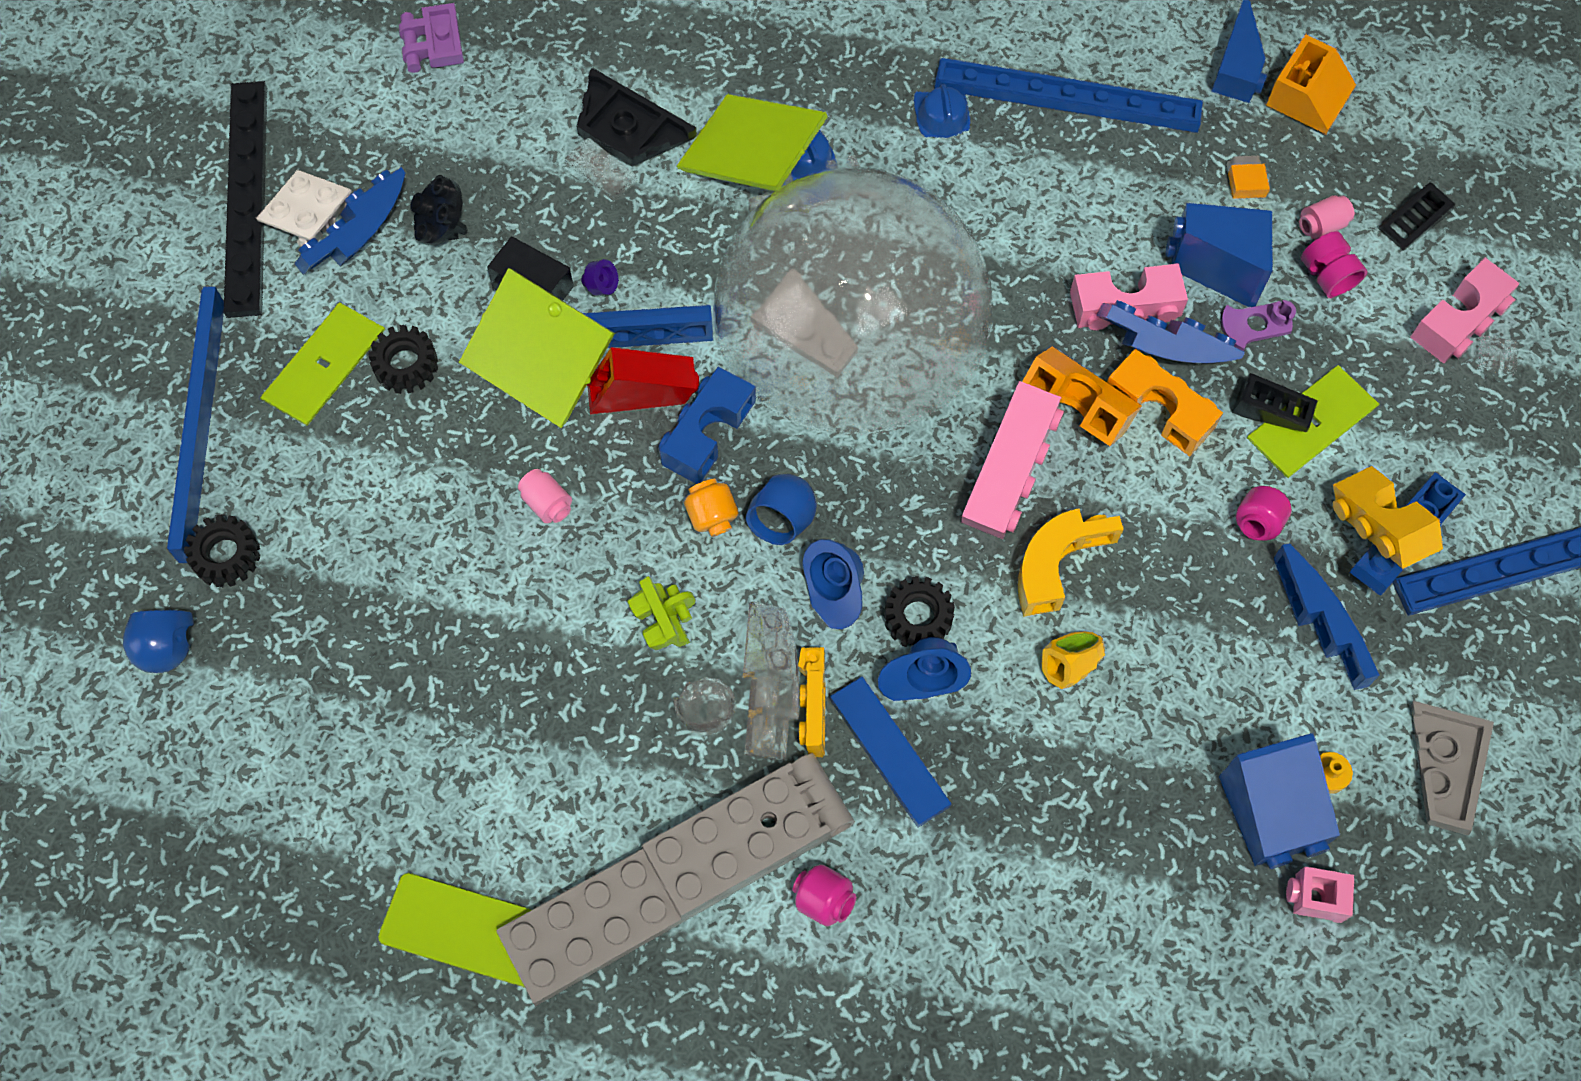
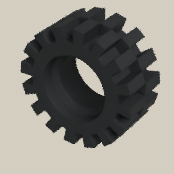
M400 325V331L395 332L392 326L387 328L388 336H385L382 332L378 334L377 337L380 343L372 342L370 345L372 351H369L368 357L377 381L380 384L382 383L385 389L390 391L393 387L395 393L402 394V388H406L409 394L414 392L413 386L418 385L421 390L426 387L424 384L425 380L431 382L434 379L432 372L437 373L438 357L432 340L429 339L426 332L422 331L420 333L418 327L412 326L409 332L406 325ZM409 350L417 354L416 362L407 368L397 369L391 366L393 356L400 351Z
M215 515L216 522L213 523L208 517L203 520L206 525L204 528L201 529L196 525L192 529L196 536H187L186 542L189 546L184 548V553L188 557L186 558L188 565L204 583L208 585L214 583L216 587L223 588L224 583L227 582L231 587L236 585L235 579L239 577L242 581H245L248 578L245 574L248 570L252 573L257 567L254 561H259L261 556L257 551L260 550V545L244 521L240 519L238 522L236 517L231 515L228 516L226 521L223 515ZM223 540H230L236 543L237 550L229 560L222 563H214L210 560V551L216 543Z
M919 576L912 577L911 583L904 579L900 581L899 588L894 586L890 592V597H887L884 612L886 629L891 631V637L894 640L897 638L901 640L900 645L907 647L908 644L914 645L919 640L928 637L944 639V636L950 632L955 609L954 602H950L952 595L948 590L946 592L942 591L943 584L937 582L935 586L931 585L932 578L925 577L924 582H919ZM913 602L926 603L931 607L934 618L927 625H913L905 617V608Z

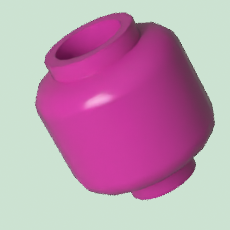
M1260 485L1253 487L1245 495L1237 508L1235 518L1237 525L1248 538L1268 541L1275 539L1282 532L1290 518L1292 507L1286 495L1280 490L1271 486Z
M822 864L814 866L808 872H801L793 885V892L796 894L795 905L797 910L823 926L828 927L836 922H844L852 912L856 902L852 881Z

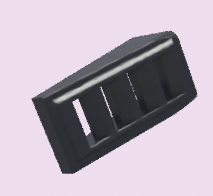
M1430 181L1381 224L1378 229L1405 251L1447 217L1456 204ZM1424 201V202H1425L1426 204H1428L1436 213L1432 215V214H1431L1423 205H1421L1420 203H1422V202ZM1416 209L1427 221L1423 222L1412 210ZM1406 216L1418 229L1414 231L1402 218ZM1396 223L1409 237L1404 239L1392 226Z
M1250 373L1241 386L1232 413L1244 418L1307 432L1310 428L1318 400ZM1251 395L1257 396V399L1251 398ZM1266 399L1272 401L1271 405L1265 403ZM1281 403L1287 404L1285 411L1279 409ZM1295 406L1302 408L1299 417L1293 415Z

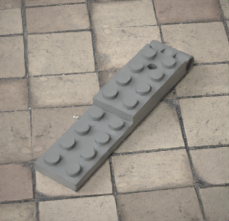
M810 753L792 764L784 765L642 844L643 849L496 931L533 1004L537 1006L845 831L855 821L814 753ZM766 818H771L776 824L773 827L767 828L761 822Z

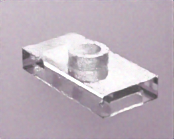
M587 138L565 157V164L612 202H615L638 182L636 174L590 138Z

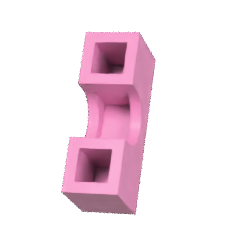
M1485 257L1463 279L1453 294L1454 297L1466 306L1467 311L1455 309L1442 300L1421 320L1410 338L1442 363H1445L1452 355L1459 359L1473 343L1469 338L1474 333L1481 337L1495 321L1491 316L1495 312L1502 316L1516 299L1511 295L1520 283Z
M1179 264L1144 267L1138 283L1139 292L1124 293L1118 290L1112 282L1110 271L1075 275L1070 295L1078 328L1089 327L1091 330H1101L1112 324L1097 317L1102 303L1114 305L1116 300L1136 308L1134 315L1144 320L1150 315L1166 323L1181 317L1188 297Z

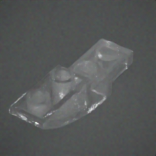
M752 601L749 602L743 678L751 680L744 755L770 760H786L789 720H797L799 714V671L795 640L785 608Z

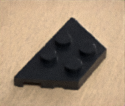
M593 67L589 70L587 92H584L582 100L583 109L579 114L577 122V132L582 138L628 165L635 166L689 142L697 136V128Z

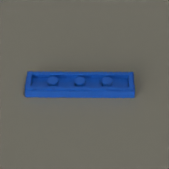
M863 676L830 696L831 703L917 828L951 807V802Z

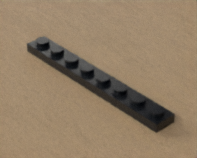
M265 81L231 83L224 314L226 318L262 315L264 223L257 221L256 218L265 209L267 86Z

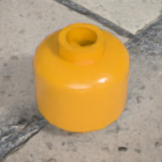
M709 479L688 489L690 494L686 497L684 505L696 531H709L711 537H714L732 529L730 522L736 519L739 511L727 484L717 483L716 479Z

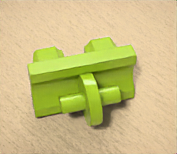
M649 576L639 581L642 590L627 602L636 618L643 620L653 613L656 617L657 622L643 630V636L647 645L654 650H659L671 644L681 647L690 643L681 622L685 623L692 619L688 609L696 602L693 593L689 591L680 593L677 585L669 586L666 589V593L664 586L661 583L654 584Z

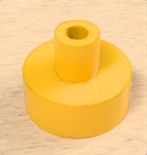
M1326 752L1321 754L1320 758L1329 793H1338L1351 782L1353 776L1352 767L1348 760L1338 753Z

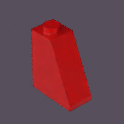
M611 347L593 373L591 382L587 385L590 415L685 404L699 386V374L695 371L693 357Z

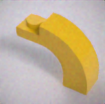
M1075 509L1054 517L1037 531L1027 547L1018 575V597L1023 617L1061 609L1065 600V594L1059 576V562L1066 555L1076 550L1117 543L1123 532L1120 516L1107 518L1106 515H1096L1083 522L1080 509Z

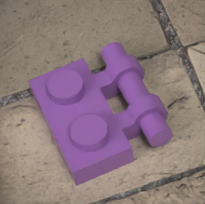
M454 3L423 7V18L414 19L413 14L409 12L401 14L399 34L401 39L404 40L402 57L404 62L407 63L409 72H419L421 69L420 61L424 58H429L431 68L464 63ZM419 35H426V41L417 42V38Z

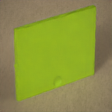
M727 94L679 161L677 168L692 174L778 192L828 118L827 113Z
M508 268L490 304L482 314V319L463 352L459 363L562 428L569 419L584 389L591 382V377L615 333L513 269Z

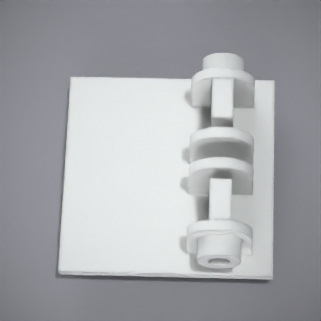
M297 170L256 219L267 225L299 236L297 243L302 247L313 238L319 241L323 236L321 231L327 233L326 230L330 227L328 224L333 225L336 222V218L347 205L344 200L352 191L346 187Z

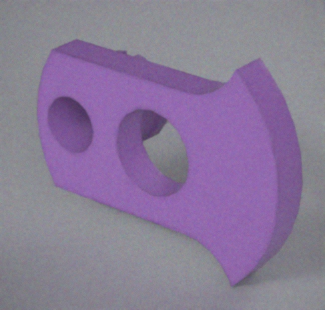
M1282 300V303L1278 301L1245 309H1234L1227 304L1221 318L1222 330L1224 335L1236 340L1234 347L1244 351L1245 346L1250 342L1291 334L1293 328L1292 319L1295 317L1296 308L1290 301ZM1251 316H1259L1265 320L1267 327L1265 330L1255 331L1249 327L1247 319Z

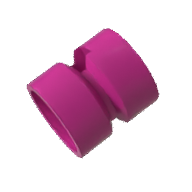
M1338 231L1327 233L1316 239L1301 255V260L1311 275H1319L1317 283L1326 296L1331 299L1352 290L1368 273L1358 256L1349 254L1351 247Z

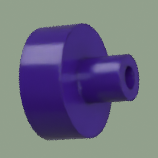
M606 259L588 263L581 277L583 286L594 296L614 293L619 281L616 267L611 261Z

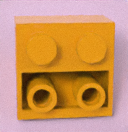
M1305 34L1277 78L1266 106L1327 134L1353 92L1356 83L1336 48Z

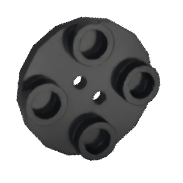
M438 175L426 186L422 193H416L413 196L410 209L414 213V237L417 241L437 246L446 241V239H459L458 233H468L467 226L459 222L463 205L462 192L459 185L453 179Z

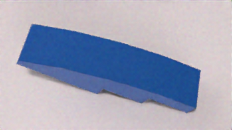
M1290 543L1283 544L1275 555L1274 561L1298 626L1313 623L1326 658L1341 655L1353 689L1358 690L1369 687L1380 675L1362 636L1344 606L1305 558Z

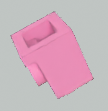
M1310 867L1302 868L1296 873L1295 878L1291 877L1287 884L1286 898L1287 902L1294 903L1293 914L1332 920L1337 923L1344 922L1353 916L1354 875ZM1312 890L1320 893L1322 897L1321 902L1311 900Z

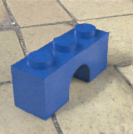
M719 366L711 377L706 376L702 380L697 391L698 396L692 405L688 403L684 406L678 418V425L673 432L668 431L663 436L658 448L662 466L695 484L702 482L718 458L717 442L702 433L703 429L714 422H723L738 429L756 402L755 385Z

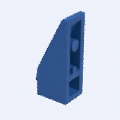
M1250 0L1242 1L1211 91L1250 103L1254 92L1261 93L1267 74L1261 73L1266 58Z

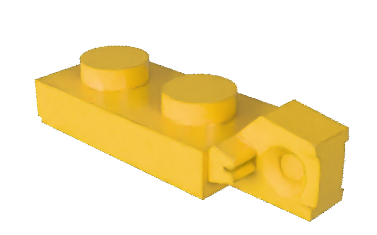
M803 647L800 651L798 667L799 671L807 677V684H800V707L807 708L806 721H800L799 742L800 745H806L808 754L814 753L816 757H823V755L825 756L824 647Z

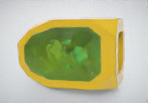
M1083 631L1069 633L1052 640L1042 652V671L1048 682L1060 689H1065L1086 678L1091 671L1097 668V664L1105 656L1103 638L1093 632Z

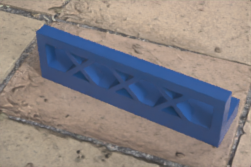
M711 305L583 313L615 333L607 348L713 341Z

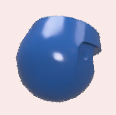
M792 474L773 476L750 503L746 514L749 528L757 537L773 545L790 543L811 524L815 517L817 502L814 491L808 482L801 477ZM766 506L781 512L789 519L794 529L788 533L770 530L759 520L756 507Z
M174 610L131 613L123 637V648L131 664L146 673H165L178 667L186 658L190 649L186 639V631L189 626L194 625L193 614L187 611Z

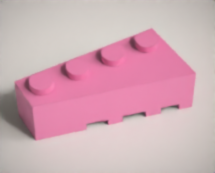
M1019 381L963 512V524L1001 539L1004 538L1006 531L1014 533L1022 514L1016 508L1021 497L1028 499L1036 478L1031 476L1036 463L1043 464L1050 444L1045 443L1050 430L1057 431L1064 414L1063 410L1058 409L1061 400L1060 396Z

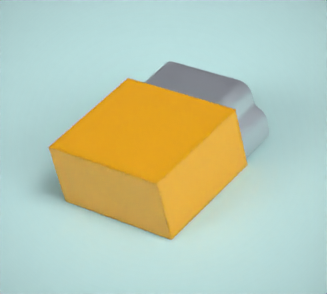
M1235 156L1231 161L1227 162L1226 166L1233 199L1267 197L1270 190L1265 164H1261L1259 156Z

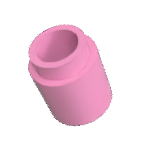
M1330 196L1305 207L1301 211L1300 228L1306 236H1311L1314 240L1327 233L1339 231L1347 227L1349 222L1354 219L1353 205L1346 196Z
M534 469L520 480L518 490L521 492V499L544 523H551L552 521L558 523L568 516L571 511L572 497L548 472Z

